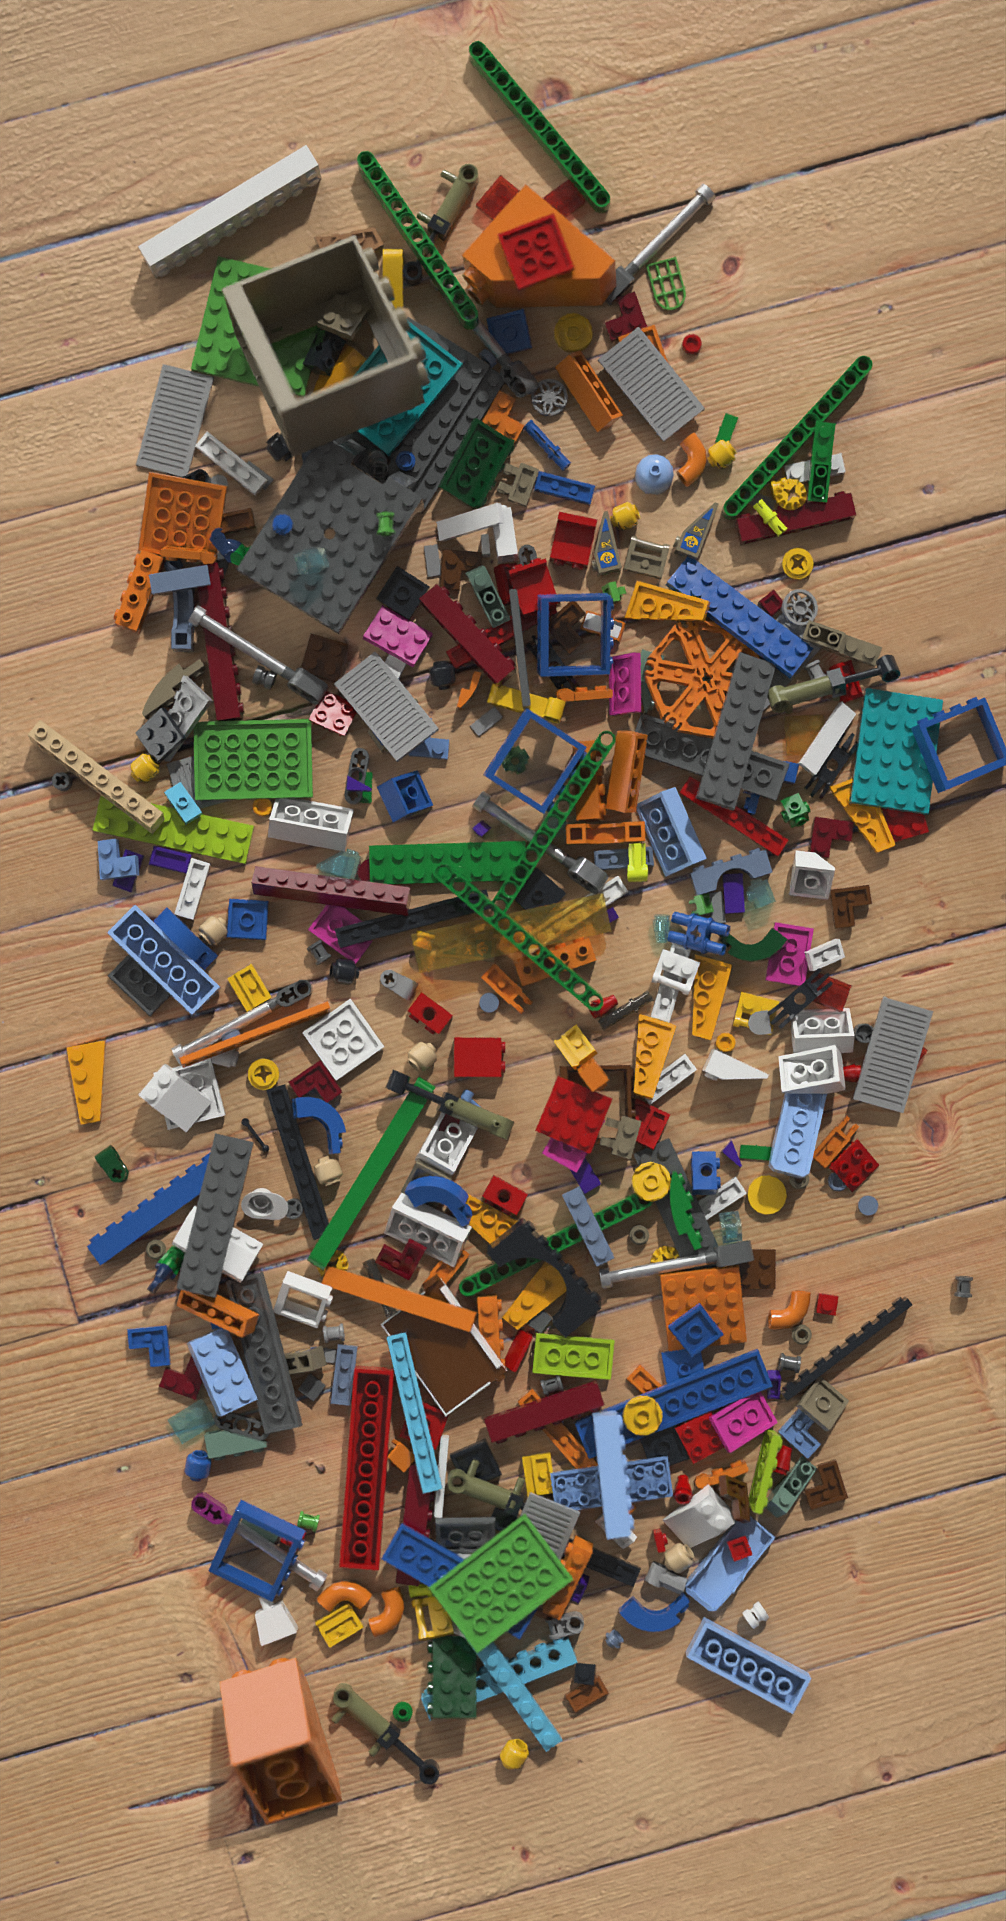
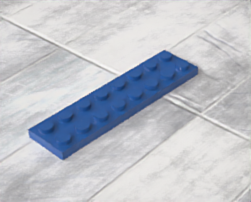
M687 557L666 583V586L675 592L710 601L707 617L767 662L773 663L779 671L790 679L814 649L695 559Z
M403 1523L399 1526L382 1556V1560L427 1586H431L465 1560ZM538 1607L508 1629L507 1632L521 1639Z

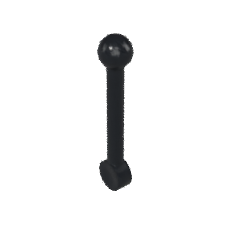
M242 1119V1125L249 1129L262 1146V1151L268 1152L269 1146L263 1143L251 1127L249 1119Z

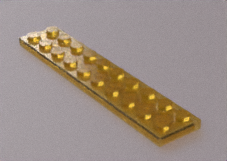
M603 893L508 914L544 946L612 932ZM484 919L411 934L419 973L521 951ZM501 919L499 926L502 929H508L510 922L507 919ZM516 932L514 939L517 942H522L525 940V935L522 932ZM531 945V946L529 947V950H530V949H534V948H539V946H538V945Z

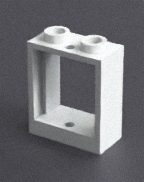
M501 505L504 523L493 526L498 564L514 562L518 559L511 507Z
M288 1271L283 1280L273 1311L279 1315L318 1328L320 1321L324 1322L328 1311L325 1310V1307H329L333 1298L330 1295L332 1287ZM290 1288L322 1299L319 1311L287 1300Z

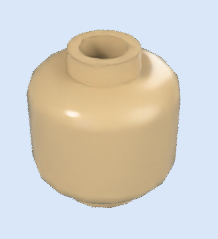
M211 916L199 927L200 933L198 935L205 944L217 945L227 936V923L221 917L217 919Z
M417 1043L408 1053V1063L416 1071H426L437 1060L435 1047L431 1043Z
M329 1156L319 1159V1164L314 1167L319 1183L329 1186L339 1182L343 1172L338 1160L335 1158L330 1159Z
M677 1543L665 1552L664 1564L669 1571L673 1570L675 1573H681L693 1564L694 1554L688 1545Z

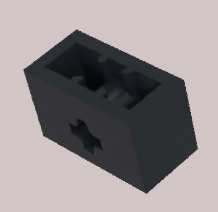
M318 330L302 365L315 374L330 376L346 341L339 335L329 331Z

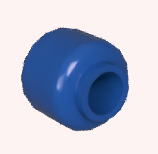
M195 1450L187 1456L185 1474L192 1481L199 1482L209 1476L212 1460L208 1459L207 1452Z

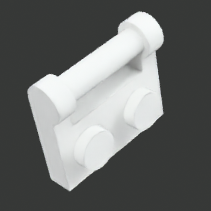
M663 949L651 982L654 984L660 983L682 991V994L688 996L700 962ZM664 970L686 978L687 982L683 984L661 976L660 973Z

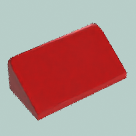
M517 563L500 564L493 568L498 594L503 605L510 604L509 590L513 589L508 571L512 570L511 567L517 565Z
M851 660L829 667V671L840 668L843 677L856 674ZM859 681L846 684V695L840 696V702L847 703L864 697Z
M522 1329L518 1330L504 1358L505 1366L511 1371H517L533 1339L532 1334Z

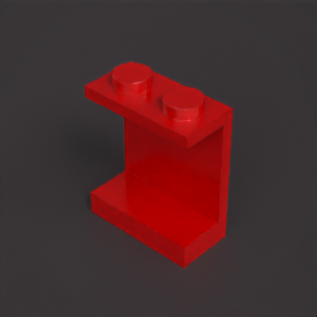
M559 512L549 561H552V564L556 566L567 564L571 565L575 570L587 569L597 519Z
M541 558L533 559L530 561V564L524 566L522 564L511 567L512 570L508 571L513 589H516L518 593L519 607L523 619L537 615L538 595L556 594L546 558L542 560ZM549 602V610L561 607V602Z
M454 1037V1077H501V1073H505V1061H501V1053H505V1042H502V1038Z

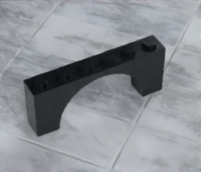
M522 1217L487 1246V1254L499 1267L519 1258H536L551 1264L558 1270L564 1279L567 1291L562 1306L552 1316V1324L566 1338L601 1309L602 1299L596 1291L592 1292L588 1288L589 1285L583 1277L579 1278L575 1274L576 1271L570 1263L566 1264L561 1259L562 1255L557 1249L553 1250L548 1245L549 1241L547 1238L535 1231L536 1227L534 1224Z

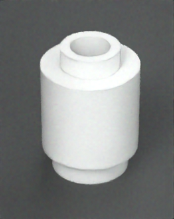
M233 1049L212 1057V1063L229 1068L231 1066L236 1067L239 1052Z

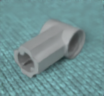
M653 1561L645 1581L653 1586H662L681 1595L686 1586L687 1578L669 1571L666 1566Z

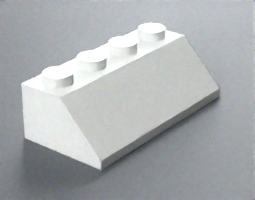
M297 798L276 799L269 819L268 837L345 852L354 809Z
M401 1193L391 1209L384 1234L405 1244L411 1238L427 1247L424 1252L425 1254L455 1267L472 1227L469 1225L462 1227L457 1219L426 1204L414 1207L407 1195Z
M196 1206L193 1207L172 1242V1245L185 1252ZM233 1227L222 1272L241 1283L254 1263L263 1243Z

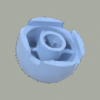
M657 454L648 455L638 463L635 471V481L639 489L647 494H661L665 492L672 484L674 477L673 467L669 460Z

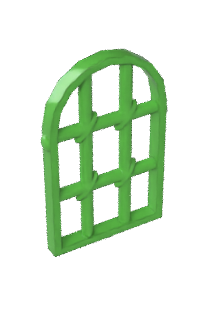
M673 257L647 264L646 268L657 304L662 309L668 311L680 308L684 303L686 293L677 258ZM675 260L678 272L671 274L668 262ZM665 263L668 273L661 277L658 265ZM649 267H656L657 278L652 279ZM679 275L682 288H675L674 276ZM670 278L672 291L665 292L663 279ZM653 282H660L661 294L656 295ZM683 291V300L679 303L677 294ZM670 294L675 296L677 303L675 307H669L667 297ZM664 296L666 307L659 302V297Z

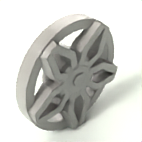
M554 379L540 381L538 388L540 387L542 394L535 395V392L531 394V402L534 409L544 416L559 414L567 404L568 395L565 387ZM547 383H552L556 385H554L552 389H550V386ZM543 384L547 387V390L545 391L542 387ZM560 387L558 392L554 391V389ZM561 391L564 393V400L558 396ZM538 397H542V400H534V399H536V398H538ZM543 403V410L538 408L536 404ZM553 405L560 407L558 410L551 412ZM546 406H550L548 412L546 411Z
M796 589L785 596L781 610L788 622L794 626H805L808 621L801 622V620L806 618L813 621L818 612V605L810 592ZM797 593L804 594L806 597L801 599ZM811 603L813 604V612L808 608Z

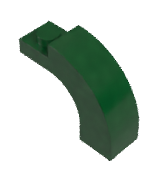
M771 928L767 935L755 944L741 943L730 933L728 936L719 935L721 943L725 944L726 947L732 946L727 953L747 962H761L773 958L790 942L774 928Z

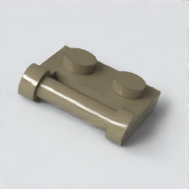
M632 536L624 570L662 579L670 545H660L639 540L637 537ZM635 547H640L660 552L662 554L661 557H657L645 553L636 552L634 550Z

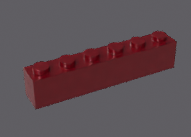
M845 491L835 493L833 497L828 498L827 503L808 502L806 500L796 510H786L778 506L777 510L772 511L777 513L779 520L788 528L781 536L852 520L856 517L851 492L845 493ZM742 514L735 522L740 545L778 536L768 524L763 522L764 519L759 514Z
M436 583L419 598L420 604L498 688L501 687L516 673L514 667L516 664L509 656L506 658L501 653L503 650L496 642L492 643L488 639L490 636L483 628L479 629L475 625L477 622L470 614L466 615L462 611L464 609L457 600L453 601L449 597L451 595L444 586L440 587Z
M596 1380L486 1416L484 1421L491 1443L496 1442V1444L508 1441L507 1438L514 1435L515 1438L522 1437L527 1434L526 1431L534 1429V1432L543 1430L545 1425L550 1423L553 1425L561 1424L568 1417L576 1419L582 1417L584 1412L590 1411L594 1413L602 1410L601 1407L605 1406Z
M412 1462L409 1471L403 1524L429 1538L430 1530L426 1529L427 1521L431 1522L432 1510H429V1503L434 1502L435 1491L423 1493L416 1462ZM397 1568L395 1584L419 1587V1580Z

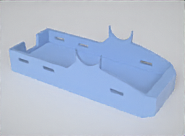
M785 1093L768 1166L772 1171L800 1179L809 1174L827 1094Z
M751 1516V1522L744 1524L735 1520V1523L726 1530L687 1579L686 1593L708 1611H716L735 1592L739 1584L744 1581L747 1572L775 1539V1536ZM745 1535L753 1555L734 1562L727 1541Z

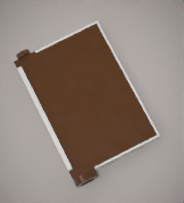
M437 1274L421 1285L425 1290L421 1295L461 1307ZM398 1310L380 1324L388 1336L406 1332L415 1373L445 1416L493 1381L497 1384L506 1377L504 1373L507 1372V1369L474 1324L472 1331L468 1332L402 1310Z

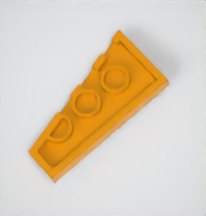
M637 581L624 618L631 620L705 621L711 602Z
M853 778L829 788L876 854L896 846L881 808L850 803Z
M695 955V961L700 962L694 978L692 1035L712 1041L733 965Z
M639 1014L634 1094L653 1100L676 1025Z
M106 1040L66 1048L81 1125L101 1121Z
M468 1194L466 1204L472 1210L469 1225L489 1244L517 1222L514 1218Z
M544 1262L502 1318L518 1330L567 1291L566 1285L558 1270L551 1264Z

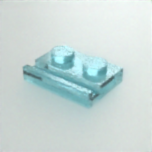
M202 1398L168 1419L182 1444L215 1424L214 1418Z

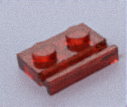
M570 179L542 198L565 218L586 203Z
M819 973L811 983H815L817 980L823 977L824 974ZM828 977L817 990L819 991L829 982H832L833 985L812 1002L841 1013L852 985Z

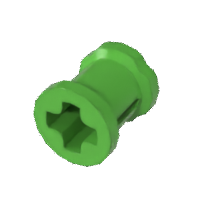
M377 513V518L379 519L377 535H394V513Z
M301 1511L297 1527L311 1529L316 1533L320 1515L313 1516Z

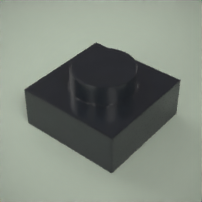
M576 1663L574 1683L595 1686L596 1665Z

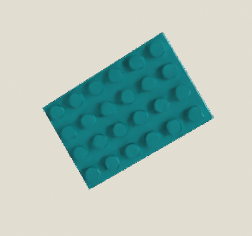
M410 322V330L406 332L410 340L418 338L426 358L422 363L427 371L430 384L422 387L425 403L357 431L387 456L393 453L463 367V363ZM379 345L353 377L388 364Z
M871 688L865 689L850 803L923 815L929 814L933 780L911 728L918 725V720L925 717L931 720L934 718L933 714L942 711V699ZM940 723L926 728L936 753Z

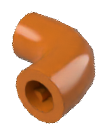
M695 432L679 444L687 455V462L676 471V474L686 487H689L701 476L707 462L706 450Z
M792 1290L790 1305L786 1309L769 1310L768 1328L774 1330L788 1329L800 1323L808 1312L811 1292Z
M341 1581L333 1583L317 1597V1601L330 1612L342 1601H349L360 1610L369 1601L372 1594L356 1582Z
M399 1586L381 1593L385 1604L384 1611L378 1616L369 1618L370 1628L375 1638L395 1629L402 1619L404 1600Z

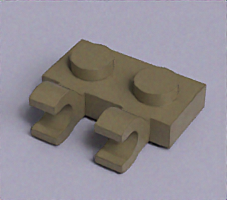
M506 463L503 473L515 476L516 478L513 486L499 482L497 492L508 494V501L526 507L539 469L521 463L519 468Z
M622 1116L620 1121L607 1118L605 1125L618 1129L616 1138L612 1140L601 1136L599 1144L611 1147V1154L631 1159L642 1121Z

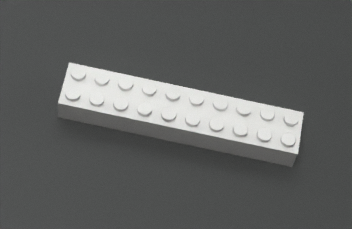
M307 145L139 245L141 254L155 278L167 275L170 269L175 266H182L188 258L200 255L203 249L208 246H215L221 238L233 235L236 229L241 226H248L253 222L254 218L266 215L270 211L269 209L274 206L279 207L283 205L289 197L298 196L307 186L312 187L316 185L319 179H321L319 165Z

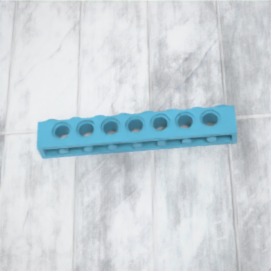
M569 1636L554 1639L553 1642L548 1644L540 1643L534 1647L535 1649L528 1652L527 1650H522L510 1659L505 1657L512 1667L515 1665L522 1667V1671L517 1673V1675L524 1684L578 1663ZM555 1650L559 1653V1656L557 1658H550L548 1654ZM533 1658H538L541 1660V1663L534 1666L530 1661ZM485 1665L480 1667L479 1671L476 1672V1681L483 1680L486 1684L481 1688L476 1686V1703L503 1692ZM427 1689L424 1690L421 1696L426 1713L427 1703L430 1702L431 1694H427Z

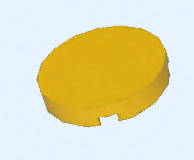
M570 313L561 317L554 329V338L557 345L563 351L569 353L586 349L591 343L593 336L589 320L577 313Z
M647 1162L635 1170L631 1185L639 1198L644 1201L655 1202L667 1195L670 1189L671 1177L667 1169L661 1164Z
M770 1175L759 1176L748 1187V1202L759 1213L765 1215L773 1214L784 1206L787 1198L786 1188L776 1177Z
M637 1396L625 1405L623 1421L627 1429L639 1436H647L654 1433L660 1426L662 1410L653 1398Z

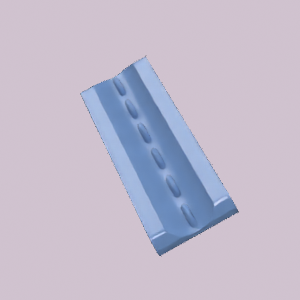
M668 1456L627 1461V1470H624V1475H627L629 1478L630 1490H626V1494L630 1495L631 1502L673 1496ZM598 1466L550 1473L554 1502L574 1510L603 1507Z

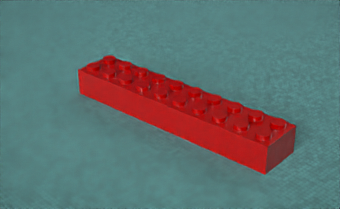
M356 1365L354 1368L340 1568L379 1570L394 1368Z

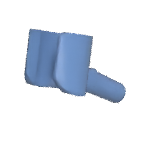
M464 1090L461 1099L479 1106L472 1100L474 1093Z

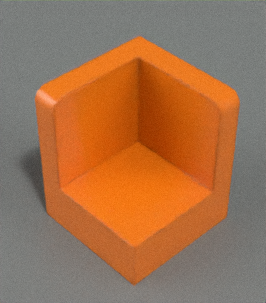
M393 1439L391 1442L396 1447L388 1455V1459L396 1469L404 1473L415 1460V1457L401 1442Z

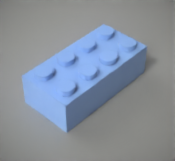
M218 1328L186 1343L217 1416H223L257 1400L228 1330Z

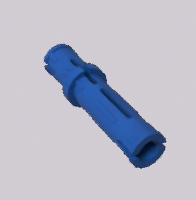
M530 420L523 427L548 454L547 457L552 459L562 471L570 466L571 461L560 451L561 448L555 446L533 420Z

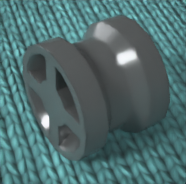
M295 1198L287 1201L288 1213L286 1217L290 1219L298 1218L304 1211L302 1202Z

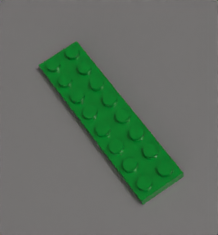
M526 841L369 846L370 882L389 885L441 883L435 876V869L443 863L451 865L469 882L505 881L525 851ZM441 867L439 869V875L442 878L449 876L448 868ZM519 867L516 869L517 877H526L527 871L525 868Z

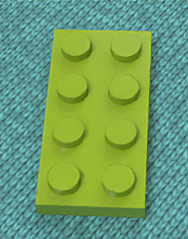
M536 1333L532 1373L611 1380L615 1340L569 1335L565 1338L563 1335Z
M770 1428L764 1431L748 1497L749 1507L754 1513L762 1514L763 1509L767 1507L768 1497L766 1495L767 1491L772 1487V1471L777 1467L776 1454L782 1446L781 1436Z

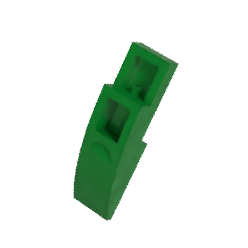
M815 422L807 501L827 503L836 423Z
M675 1170L672 1172L670 1182L672 1216L679 1236L687 1232L694 1250L702 1247L700 1242H703L699 1230L695 1232L692 1226L695 1221L691 1212L686 1213L687 1210L693 1208L691 1203L694 1200L690 1191L685 1192L683 1185L686 1182L682 1174H677Z

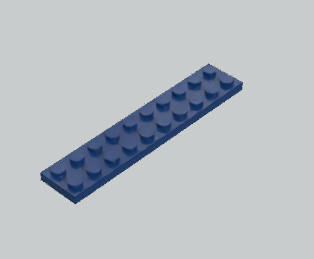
M757 1348L638 1396L653 1398L662 1410V1422L654 1432L656 1433L773 1386ZM631 1399L598 1411L616 1410L617 1415H621L623 1429L619 1430V1432L624 1437L625 1445L646 1437L629 1431L623 1421V1410ZM590 1414L574 1421L589 1459L597 1456L593 1416Z

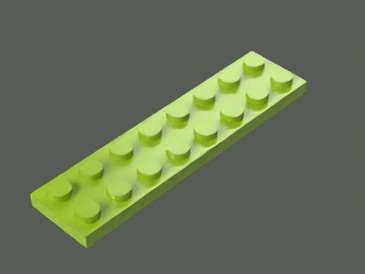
M100 795L93 831L233 862L247 863L255 827L253 825L203 814L185 825L174 808L152 804L163 812L165 818L152 834Z

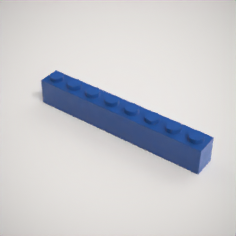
M210 1153L201 1159L202 1163L196 1167L193 1164L186 1169L185 1172L187 1174L182 1178L178 1175L169 1182L171 1186L167 1189L162 1187L153 1193L155 1196L150 1201L145 1199L137 1205L138 1210L135 1212L130 1210L121 1217L123 1220L120 1223L116 1224L113 1222L106 1227L107 1232L102 1236L98 1233L89 1240L91 1244L87 1248L100 1266L200 1194Z

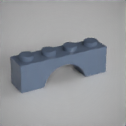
M195 588L173 592L174 620L171 633V649L174 652H194V625L189 623L188 620L194 612Z
M760 848L749 851V855L744 857L738 854L731 856V861L723 863V860L712 862V866L704 868V865L693 868V872L689 875L695 895L715 891L719 877L728 870H741L748 874L751 879L771 874L772 869L766 850L761 851Z
M580 1186L563 1194L566 1205L596 1266L598 1267L614 1259L615 1257Z

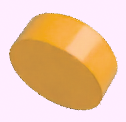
M256 799L253 802V811L258 816L265 817L272 812L273 805L269 799Z
M722 1033L716 1038L715 1044L721 1052H730L734 1049L736 1041L733 1035Z

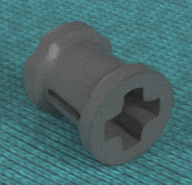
M57 772L53 775L52 784L60 791H67L72 787V778L66 773ZM60 778L64 779L65 785L60 784Z
M322 940L307 948V951L311 952L315 958L316 965L323 963L331 957V954H328L322 946Z
M955 1276L957 1290L954 1296L972 1297L970 1290L973 1277Z
M781 1353L778 1370L782 1371L785 1369L799 1373L801 1357L785 1356L784 1353Z
M559 1375L545 1381L543 1379L540 1380L545 1397L550 1393L564 1391Z

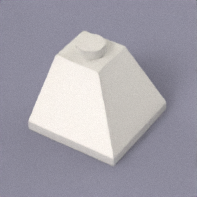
M796 850L789 895L828 900L835 868L816 853Z

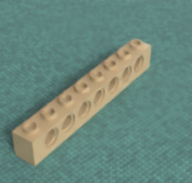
M41 720L28 733V737L34 745L153 834L165 820L163 812Z

